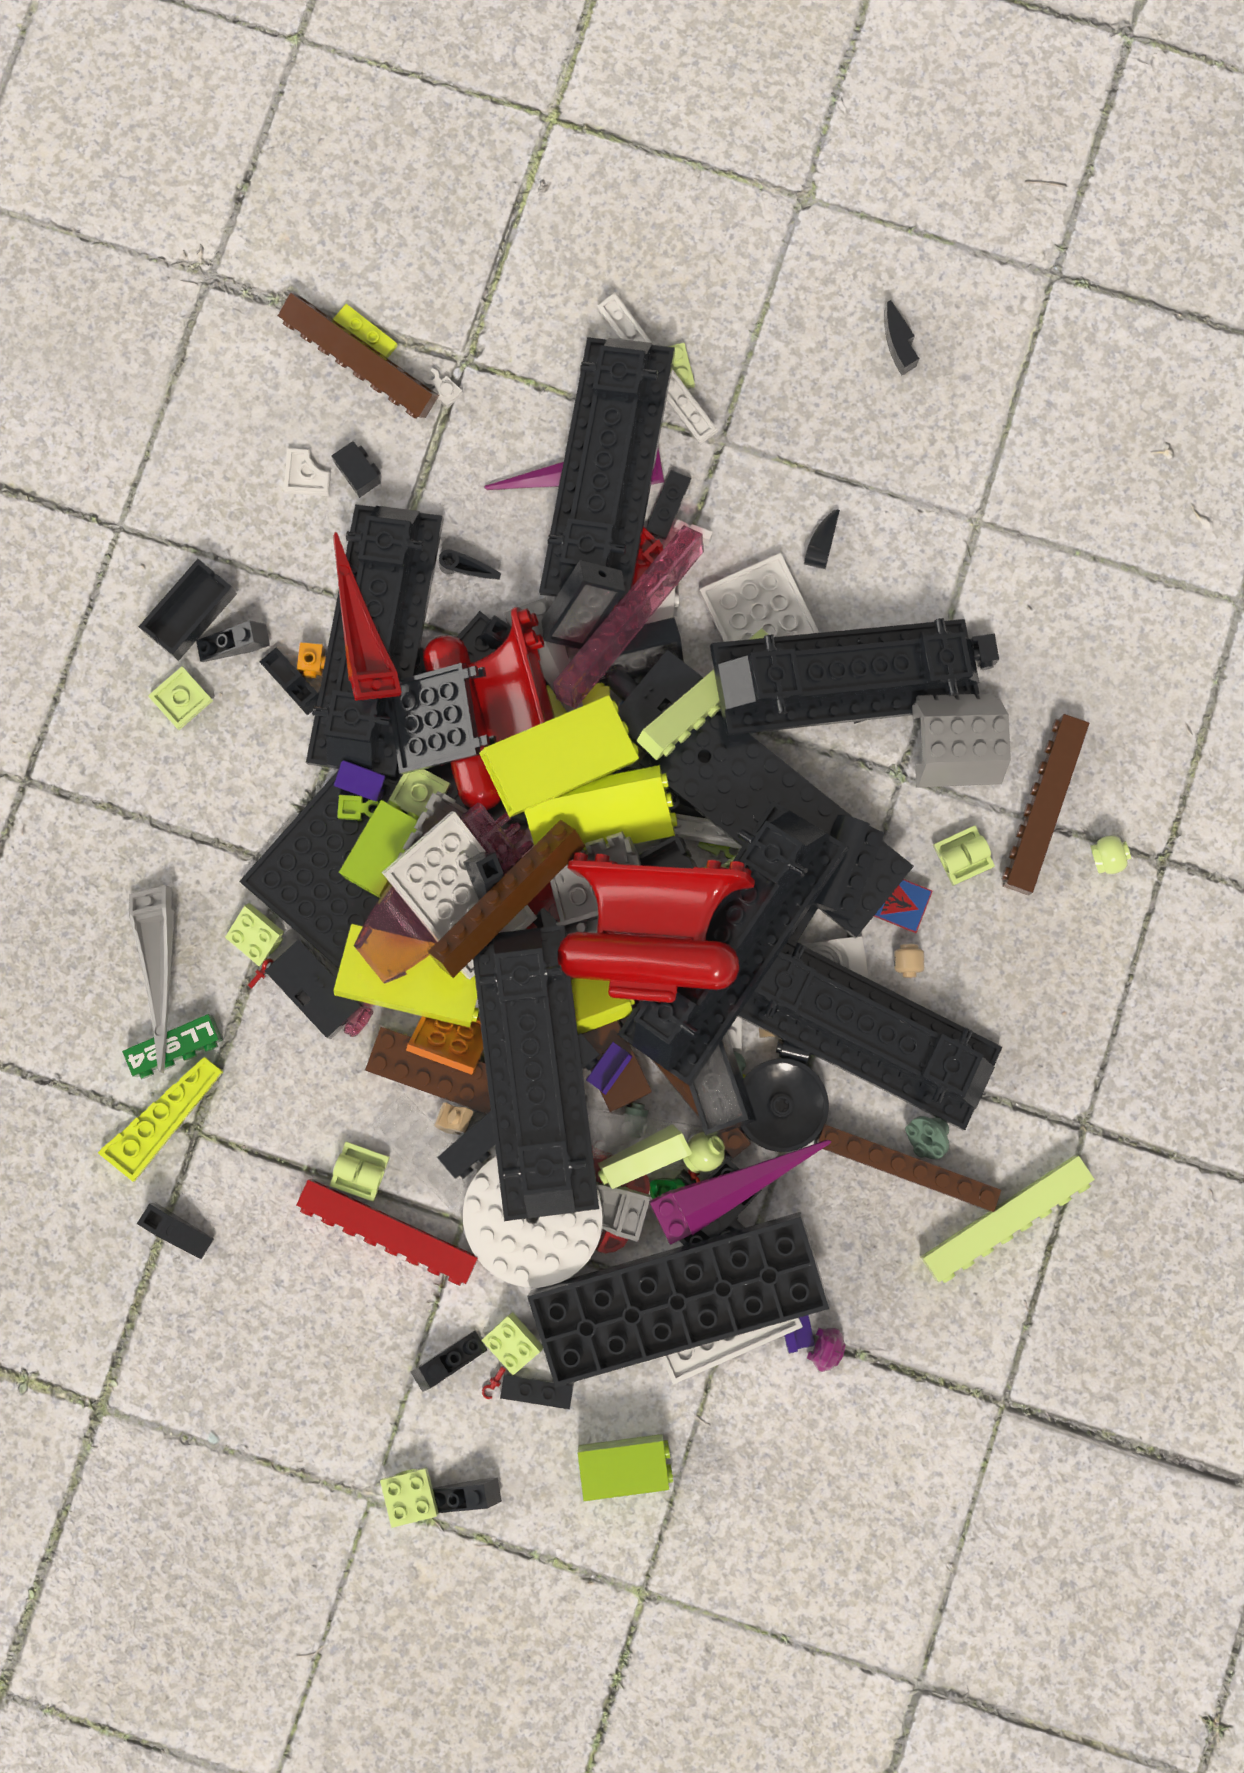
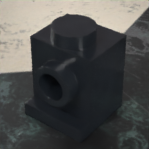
M995 633L972 637L971 641L972 646H974L973 652L975 661H977V667H980V670L993 668L999 661Z

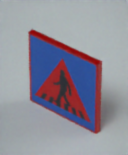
M903 879L874 917L917 933L933 891Z

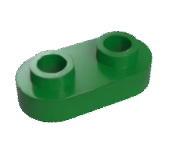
M654 1179L650 1183V1195L654 1199L670 1190L684 1187L685 1185L679 1179Z

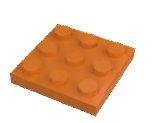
M422 1016L407 1045L406 1051L472 1075L484 1050L480 1018L477 1017L476 1022L472 1021L470 1027H465Z

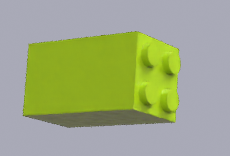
M381 800L339 873L345 879L385 901L393 886L382 872L398 858L400 852H405L403 847L411 832H416L414 827L419 816L410 811L408 814H405L398 804L390 800L387 803Z
M662 1434L578 1445L577 1454L583 1502L669 1490V1483H673L671 1464H666V1459L670 1458L668 1440H663Z

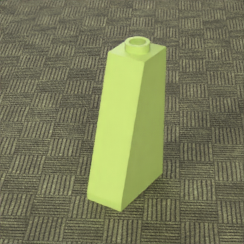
M671 1124L598 1163L601 1169L598 1175L604 1185L608 1183L614 1189L691 1155L692 1152L683 1134Z

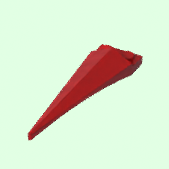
M335 531L333 541L349 681H351L355 701L400 696L402 692L397 671L369 614L338 533Z

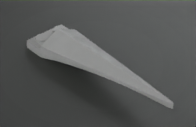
M546 597L519 607L522 610L528 608L530 613L536 614L539 625L532 627L536 635L541 634L542 637L541 620L550 608ZM510 610L505 612L504 616L507 623L512 626ZM544 641L545 647L538 649L544 679L567 713L582 707L583 703L565 646Z
M166 885L129 894V918L143 970L152 1019L157 1066L160 1073H164L175 911L172 910V887Z
M476 1162L471 1167L480 1170L486 1163ZM596 1182L604 1214L603 1229L616 1236L638 1242L651 1195L623 1186L612 1189L608 1184L604 1185L603 1183Z

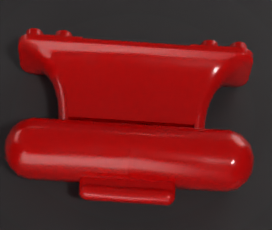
M519 607L511 609L512 627L507 639L493 653L476 662L471 663L465 644L455 636H438L431 640L424 649L423 661L426 672L459 663H466L467 668L477 666L478 668L485 667L486 677L469 679L478 737L489 735V737L496 736L497 742L555 718L538 649L545 647L541 634L536 635L532 627L538 626L539 622L536 614L530 613L528 608L522 610ZM480 755L450 763L459 797L466 807L475 811H485L500 802L501 798Z
M574 853L573 860L568 861L567 868L577 876L585 878L592 887L598 906L597 933L575 932L568 934L560 942L557 950V960L559 965H561L562 971L567 976L578 979L610 981L608 994L612 998L667 1003L675 1001L677 987L719 990L729 987L736 980L739 972V959L735 950L726 943L706 941V936L713 913L721 901L736 890L754 887L755 880L751 877V870L744 868V863L732 861L730 862L729 869L721 867L722 863L716 860H708L706 868L694 867L693 869L621 865L615 861H610V856L605 854H596L594 861L588 859L587 854Z

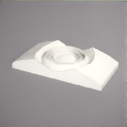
M862 936L802 944L869 979Z

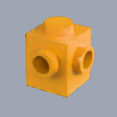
M300 642L297 670L300 674H303V677L316 678V675H323L326 659V649L323 644Z

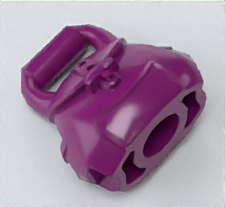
M818 1328L816 1333L818 1339L814 1350L809 1351L807 1359L813 1362L818 1371L824 1372L831 1370L834 1366H838L844 1356L846 1344L844 1343V1336L839 1329Z

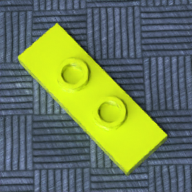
M347 304L333 318L387 358L398 347L394 340Z

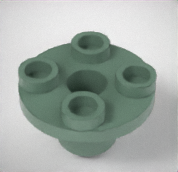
M919 1116L914 1118L905 1127L908 1139L914 1147L913 1151L918 1157L940 1159L948 1152L949 1139L947 1135L949 1134V1126L941 1118Z

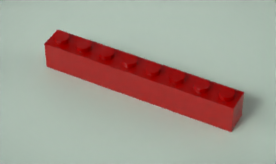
M313 1179L307 1180L296 1206L301 1208V1213L313 1217L314 1214L322 1217L321 1222L332 1227L337 1224L343 1227L342 1231L354 1237L356 1234L364 1237L363 1241L372 1246H376L378 1243L386 1247L384 1251L391 1255L397 1256L398 1253L407 1257L405 1261L415 1266L421 1263L428 1267V1272L437 1276L440 1273L449 1276L448 1281L459 1286L462 1283H468L478 1261L474 1254Z

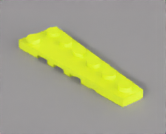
M206 1057L202 1058L176 1084H173L157 1101L153 1102L147 1110L139 1117H136L128 1127L108 1142L98 1154L132 1182H135L221 1076L223 1071Z

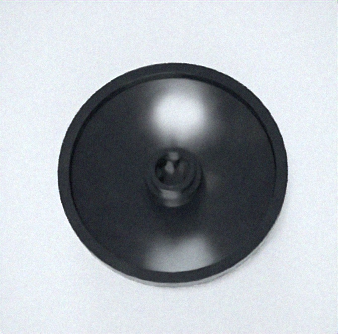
M772 1059L757 1065L743 1078L757 1121L741 1126L746 1136L755 1144L770 1151L790 1152L807 1146L820 1134L827 1121L829 1100L822 1080L811 1068L792 1059Z

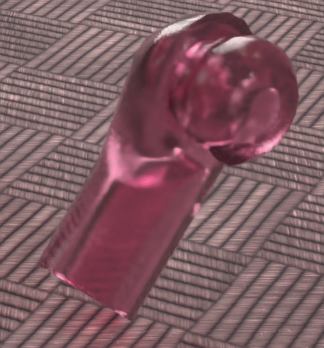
M364 1006L354 1024L351 1022L346 1023L344 1033L349 1034L350 1037H356L368 1024L373 1015V1010Z

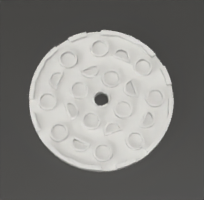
M495 1156L478 1171L465 1196L463 1225L467 1241L480 1263L492 1274L508 1283L533 1288L560 1283L576 1274L589 1261L596 1250L602 1234L604 1219L600 1193L597 1188L600 1208L597 1210L539 1217L537 1222L532 1223L528 1218L504 1221L497 1157Z

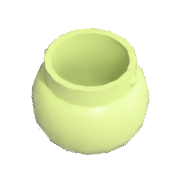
M1117 836L1103 837L1097 841V844L1090 846L1099 874L1104 872L1107 874L1122 872L1128 865L1127 860L1132 859L1127 842H1121Z
M700 1132L689 1139L687 1144L692 1154L683 1158V1161L692 1172H710L722 1164L725 1146L718 1136H706L704 1132Z

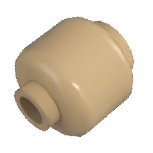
M915 944L900 945V948L894 952L895 971L903 973V978L917 977L916 973L924 971V951Z

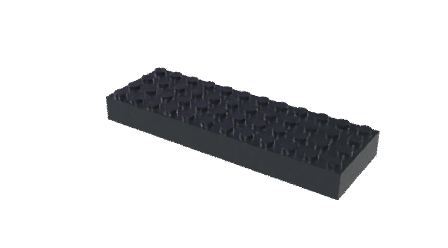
M801 1212L567 1279L551 1286L531 1290L527 1296L555 1387L830 1309L829 1300Z

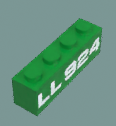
M207 1014L167 1031L165 1070L175 1066V1061L183 1058L186 1061L196 1057V1052L204 1049L207 1052L218 1047L217 1043L223 1041L213 1015ZM154 1037L122 1051L132 1077L145 1079L154 1075L153 1071L158 1069Z

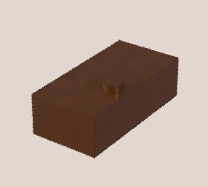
M618 1020L582 1033L599 1053L600 1056L596 1058L598 1061L612 1042L633 1056L605 1095L601 1092L610 1112L652 1093L629 1043L617 1035L621 1029Z

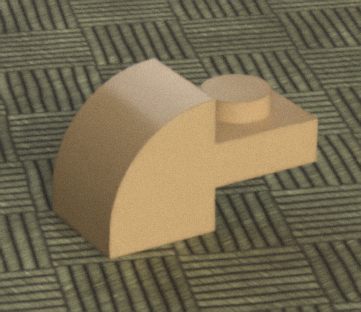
M442 1103L434 1126L448 1134L460 1135V1133H466L474 1111L465 1107H456L448 1103Z

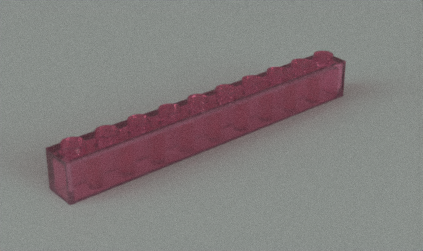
M685 525L682 526L553 682L557 700L574 709L577 708L704 552L702 533Z

